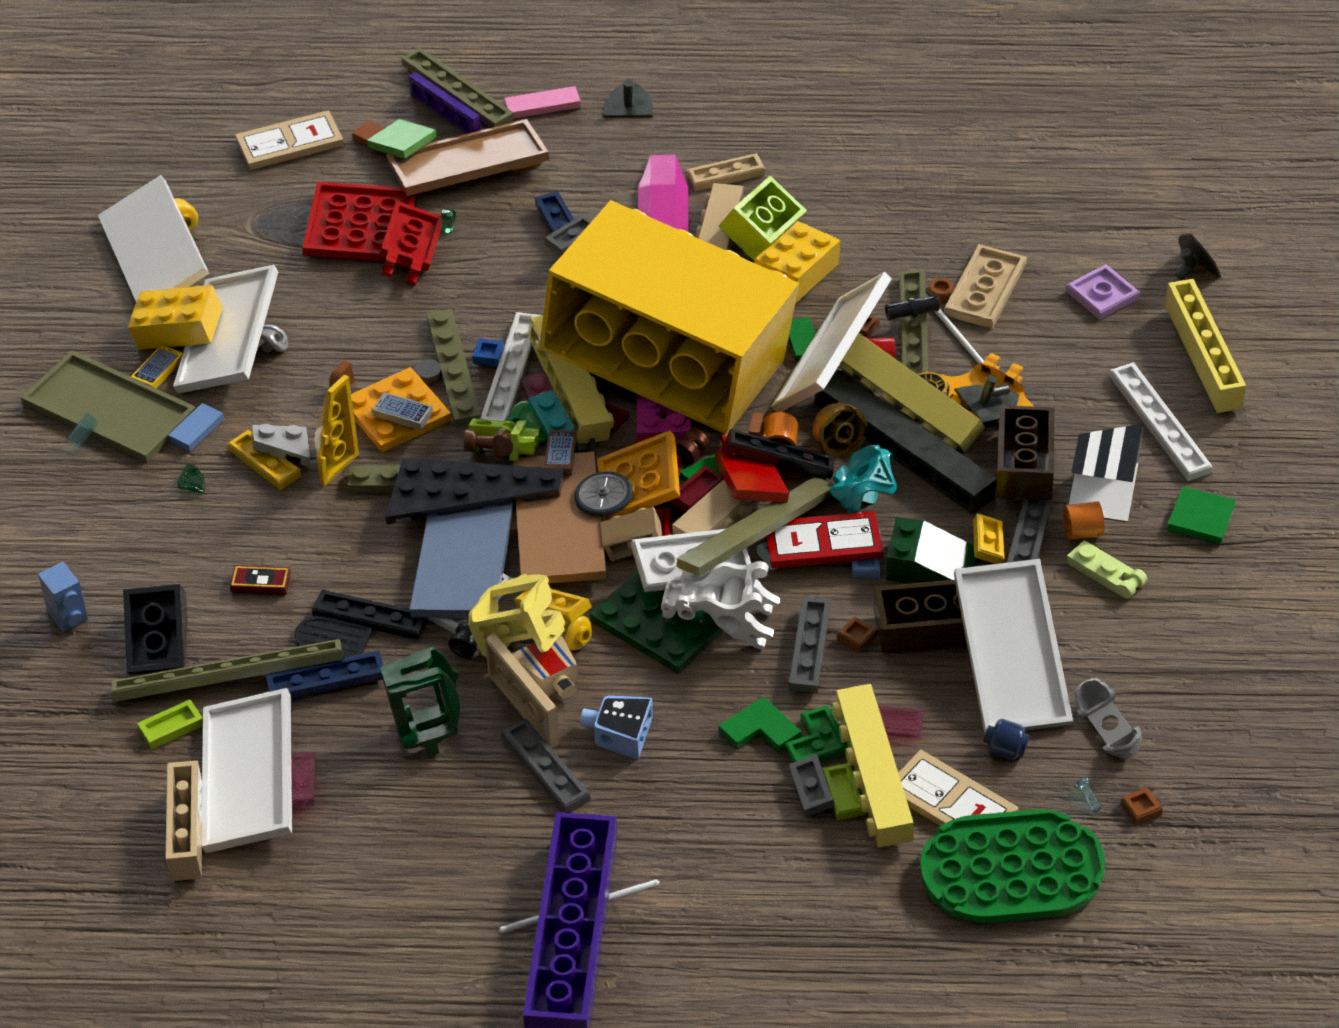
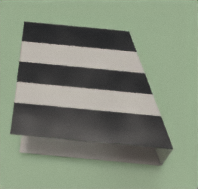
M1143 424L1079 434L1071 471L1075 475L1069 505L1099 501L1104 518L1128 521L1139 462Z

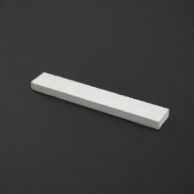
M516 312L480 419L504 421L507 417L511 416V409L515 406L533 351V346L528 337L531 317L541 315Z
M1135 363L1111 369L1109 377L1186 480L1190 481L1211 474L1213 466Z

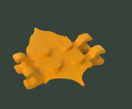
M990 353L982 364L979 363L964 375L952 377L941 374L949 384L950 391L948 397L962 407L969 408L954 389L964 386L985 385L988 376L997 378L996 386L1007 384L1010 387V391L1020 394L1017 406L1034 407L1025 397L1024 389L1020 384L1023 377L1019 376V374L1023 371L1024 367L1014 363L1004 374L999 371L1000 367L996 366L1001 357Z

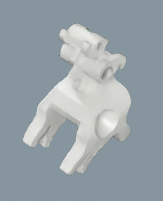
M757 561L748 565H735L723 562L713 567L702 577H697L683 570L681 583L677 584L668 581L661 604V609L663 610L662 617L671 618L675 615V611H678V615L681 618L690 620L695 617L697 611L703 610L713 618L716 625L732 638L746 641L751 646L763 650L766 639L773 637L774 630L760 624L749 611L757 609L763 614L770 616L773 606L777 607L779 605L780 598L767 591L757 580L767 576L769 566L765 562Z

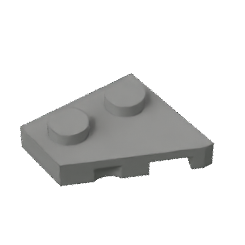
M252 425L251 435L254 450L271 453L282 459H286L288 454L301 458V465L309 466L310 451L306 427L297 425Z

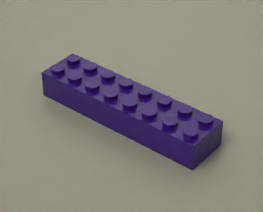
M555 813L523 1011L524 1028L591 1027L618 839L616 816Z

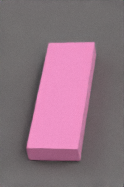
M575 86L504 98L505 107L514 112V119L581 108L580 98Z

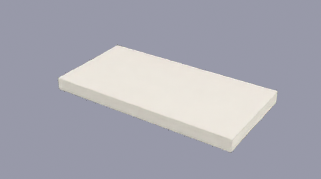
M161 175L98 215L135 301H137L139 293L142 291L189 287L209 274L168 184Z
M275 265L205 279L203 286L213 285L223 308L211 344L185 346L173 385L178 394L249 379L278 276V270Z
M883 272L838 298L771 405L776 412H782L824 390L892 279L890 276Z
M1040 559L955 569L954 579L984 734L988 725L994 726L998 719L1021 724L1025 727V731L1072 725L1073 717Z
M284 688L203 707L201 847L204 852H214L292 834L291 695L288 689Z

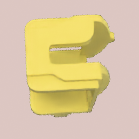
M523 574L488 588L480 597L479 602L469 613L468 626L482 656L487 658L485 640L487 636L493 633L496 634L506 648L511 642L533 638L541 652L548 651L565 630L564 625L566 622L561 612L545 610L552 599L551 590L548 585L549 580L546 575ZM531 589L521 601L519 609L497 613L498 602L495 596Z

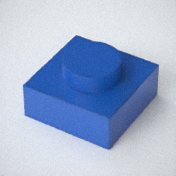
M478 338L472 356L473 364L498 367L504 350V341Z

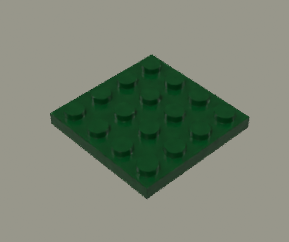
M637 570L590 613V621L677 674H680L724 630L716 625L713 618L703 610L697 611L695 617L690 620L681 618L678 615V611H675V615L671 618L662 617L663 610L661 609L665 590L644 592L639 571Z

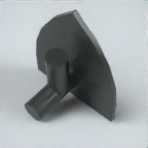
M627 79L613 90L607 98L604 107V117H653L652 99L640 85L631 79Z
M1190 233L1181 234L1178 243L1184 263L1174 273L1175 276L1183 280L1197 264H1200L1220 278L1221 274L1215 261L1200 242Z
M988 376L985 385L964 386L954 389L983 424L999 420L1000 405L1017 406L1020 394L1010 391V387L1007 384L996 386L997 378L994 376Z

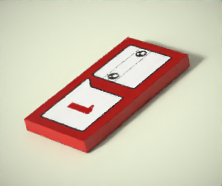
M875 511L795 518L766 536L771 568L883 558V548Z

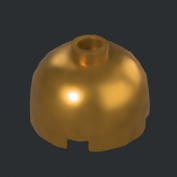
M840 402L830 404L821 409L816 415L813 422V437L817 446L829 456L834 458L841 455L844 458L850 457L864 444L866 439L864 432L865 427L868 428V422L865 415L852 405Z

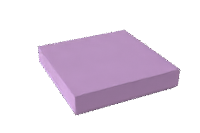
M1107 264L1066 285V292L1099 320L1131 304L1140 297V292Z

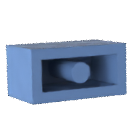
M64 562L38 573L46 610L62 632L88 620L80 583Z

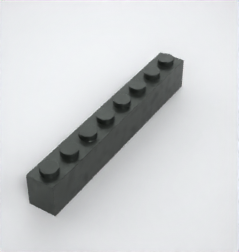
M840 370L834 372L824 390L815 394V405L821 409L827 405L840 402L852 405L861 411L868 422V428L865 427L864 432L865 440L872 445H879L880 448L887 449L893 454L894 457L892 459L972 515L995 498L997 479L990 472L980 468L971 459L964 457L949 444L935 437L929 430L919 426L910 417L893 408L891 404L886 403L874 395L871 390L864 388L854 381L852 377L845 375Z

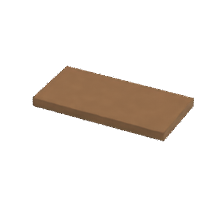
M527 119L429 143L405 159L386 154L387 162L406 196L549 160L548 150Z
M594 452L575 453L572 476L565 475L560 497L529 502L524 499L516 500L521 575H546L549 580L548 584L606 579L604 547L600 527L601 516H593L583 512L575 502V491L579 483L589 475L596 473ZM545 456L520 457L518 461L513 460V466L544 468Z

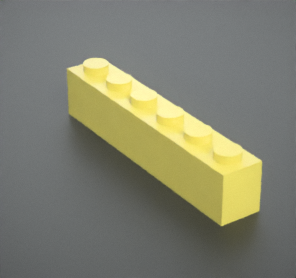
M1194 279L1168 283L1166 309L1216 412L1243 409L1246 384Z
M543 316L531 317L528 337L552 389L576 429L577 443H590L591 438H594L595 442L609 440L610 430L614 427V419L611 412L608 413L605 407L603 395L599 394L596 388L594 376H590L589 371L540 350L539 344Z
M858 333L840 362L841 365L839 367L851 377L853 374L861 378L860 383L867 389L873 391L875 388L882 393L880 397L892 406L895 403L902 407L901 412L905 416L910 417L912 420L917 418L923 422L921 426L925 430H929L933 435L938 433L944 437L942 441L949 444L954 450L959 448L965 453L985 428L978 417L860 333Z
M867 684L836 690L837 702L832 703L835 720H840L842 724L839 725L841 741L848 744L846 758L848 765H854L855 771L852 772L855 789H861L862 795H859L862 813L867 812L869 816L866 819L869 836L875 837L878 848L913 841L912 816L872 685Z

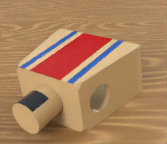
M562 635L558 637L546 652L539 651L536 643H533L512 653L547 696L558 692L563 699H568L576 692L574 684L578 680L577 665Z

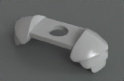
M1097 678L1083 681L1074 692V701L1078 714L1083 718L1087 717L1106 743L1102 747L1106 752L1122 758L1134 757L1139 750L1142 740L1140 727L1138 726L1133 729L1130 727L1113 703L1116 698L1115 692L1110 690L1106 683L1101 682ZM1112 717L1119 721L1118 726L1113 730L1108 731L1102 728V723L1107 718Z

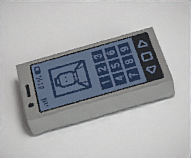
M386 392L382 394L372 409L374 417L422 430L433 413L431 405Z

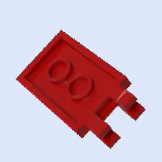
M396 201L379 256L386 258L381 275L391 278L395 264L410 268L405 283L415 286L420 270L428 272L444 217Z
M721 435L722 450L718 449L716 451L714 460L733 498L736 500L787 503L790 493L775 465L726 451L727 435Z

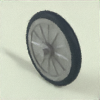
M609 471L598 472L589 475L579 483L575 491V502L583 512L589 515L608 516L623 510L632 499L633 488L630 481L619 473Z

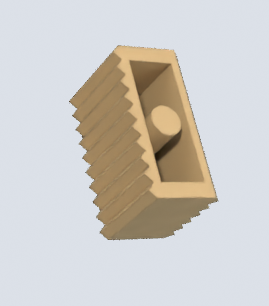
M654 507L641 508L634 513L613 516L610 520L600 522L602 544L610 561L620 560V558L633 555L631 548L633 539L662 536L661 521Z

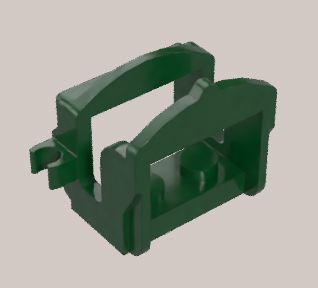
M430 647L414 652L406 658L387 663L380 668L396 729L403 747L406 749L425 748L428 757L440 753L438 743L443 739L457 734V725L460 717V701L456 690V680L459 678V673L456 669H452L446 657L438 649ZM427 667L429 668L428 670L402 677L405 674L412 673ZM433 685L438 705L411 712L409 704H403L402 698L407 697L406 693ZM448 718L449 723L417 732L420 729L439 724Z

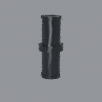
M932 295L919 299L910 297L903 302L885 304L884 309L887 320L891 321L908 316L916 318L918 314L937 312L940 310L937 295Z

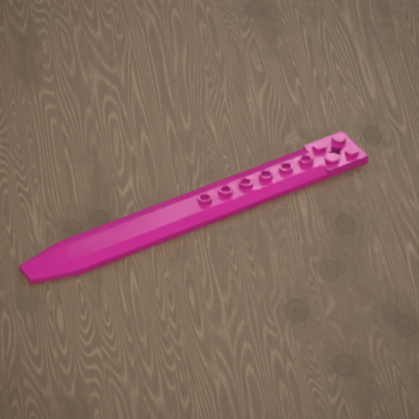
M651 155L638 187V210L645 213L648 217L675 229L689 232L688 185L676 155ZM637 394V440L654 433L662 434L669 430L673 433L675 439H683L684 434L691 429V418ZM660 415H667L666 419H661Z

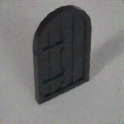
M313 616L299 623L295 629L294 637L298 647L339 639L343 658L363 654L374 629L373 626L336 618Z

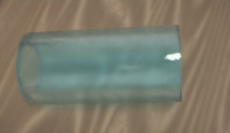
M86 412L67 439L74 445L81 447L100 421Z

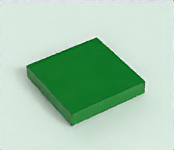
M1183 486L1169 519L1167 530L1221 545L1234 513L1237 500Z

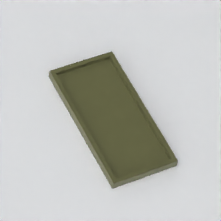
M73 350L21 396L22 405L145 463H148L169 443L168 435L196 409L195 406Z

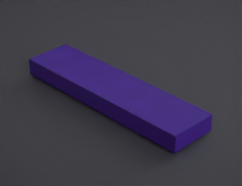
M416 72L409 76L411 96L467 134L481 131L480 115Z

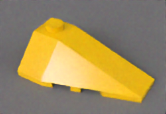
M343 375L327 390L314 437L320 484L326 486L359 455L350 381L347 375Z

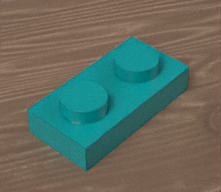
M554 390L529 398V406L547 438L549 430L576 431Z

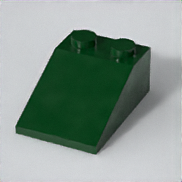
M896 517L887 554L886 580L909 584L955 580V569L975 567L977 558L974 557V545L926 521Z

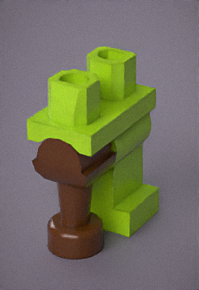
M473 418L469 424V430L465 431L464 451L479 452L481 448L492 449L497 457L502 458V456L510 454L509 460L518 461L521 454L534 455L535 449L539 446L540 429L526 428V421L514 423L510 421Z

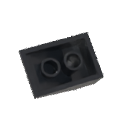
M180 584L123 589L127 673L184 668L187 640L186 592Z

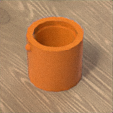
M775 412L764 419L763 438L797 446L798 422L795 417L785 412Z
M1099 501L1064 505L1063 523L1065 534L1069 541L1103 537L1105 522Z

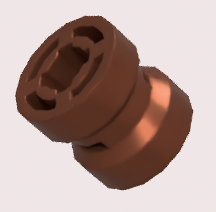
M691 428L684 434L683 439L676 442V454L681 458L682 464L687 466L693 465L699 458V454H703L709 448L710 442L701 430Z

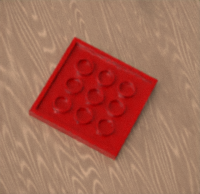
M317 181L302 247L303 255L385 262L386 258L379 256L395 203L398 201L415 207L417 194L406 196L404 190L398 187Z

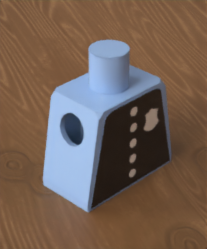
M606 696L599 711L583 709L580 724L581 726L594 728L595 744L597 746L639 759L653 718L652 698Z

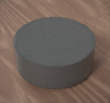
M426 359L416 364L415 372L425 384H433L441 378V367L437 361Z

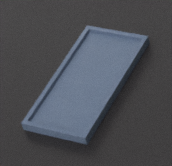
M515 500L508 501L509 505L498 506V503L483 505V509L443 516L437 513L428 514L410 605L411 617L469 618L470 611L479 602L484 592L488 588L502 583Z

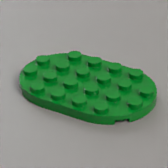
M1044 809L977 814L953 819L940 826L938 832L930 840L926 841L920 861L921 881L930 899L946 913L971 923H997L1052 918L1073 913L1087 905L1098 893L1105 870L1104 852L1095 834L1086 825L1083 828L1070 820V816L1067 814Z

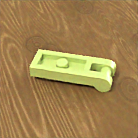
M1085 540L1067 555V564L1125 599H1129L1135 594L1137 587H1142L1148 581L1147 575L1142 570L1130 568Z

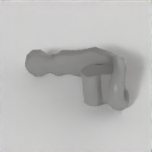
M264 324L260 339L265 340L261 347L262 350L267 353L273 349L278 352H284L288 347V338L285 332L276 325Z

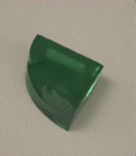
M444 207L441 212L443 233H452L457 218L456 211L448 207Z
M187 463L177 481L178 488L204 493V476L197 466Z

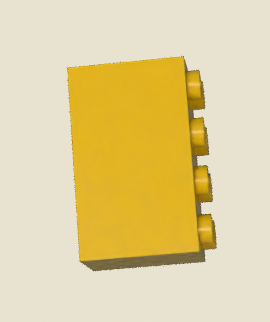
M610 200L549 269L539 349L727 434L729 429L733 428L784 361L799 283L789 279L781 272L771 271L741 258L733 251L723 250L698 239L685 230L675 229L650 218L640 210L630 209Z

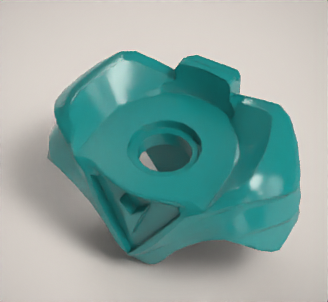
M870 445L853 453L847 467L845 465L840 466L832 479L836 484L830 487L829 492L839 500L842 507L847 509L848 514L858 512L862 501L874 504L879 496L878 492L886 495L895 493L897 484L890 465V460L894 457L893 454L887 449L880 448L879 445Z

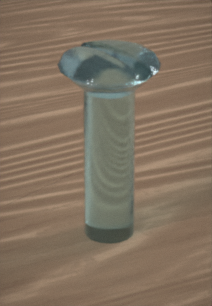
M1088 777L1079 779L1075 783L1074 788L1080 789L1093 812H1098L1101 806L1089 787L1090 779Z

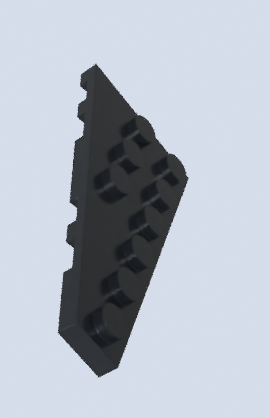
M403 458L385 516L386 525L396 523V519L411 517V521L419 520L425 514L437 513L443 516L483 509V505L498 503V506L509 505L508 501L524 499L529 502L560 497L565 478L564 469Z

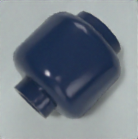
M998 719L994 726L988 725L983 742L988 743L987 751L990 755L1012 762L1017 757H1023L1029 735L1025 734V727L1023 725L1005 719Z

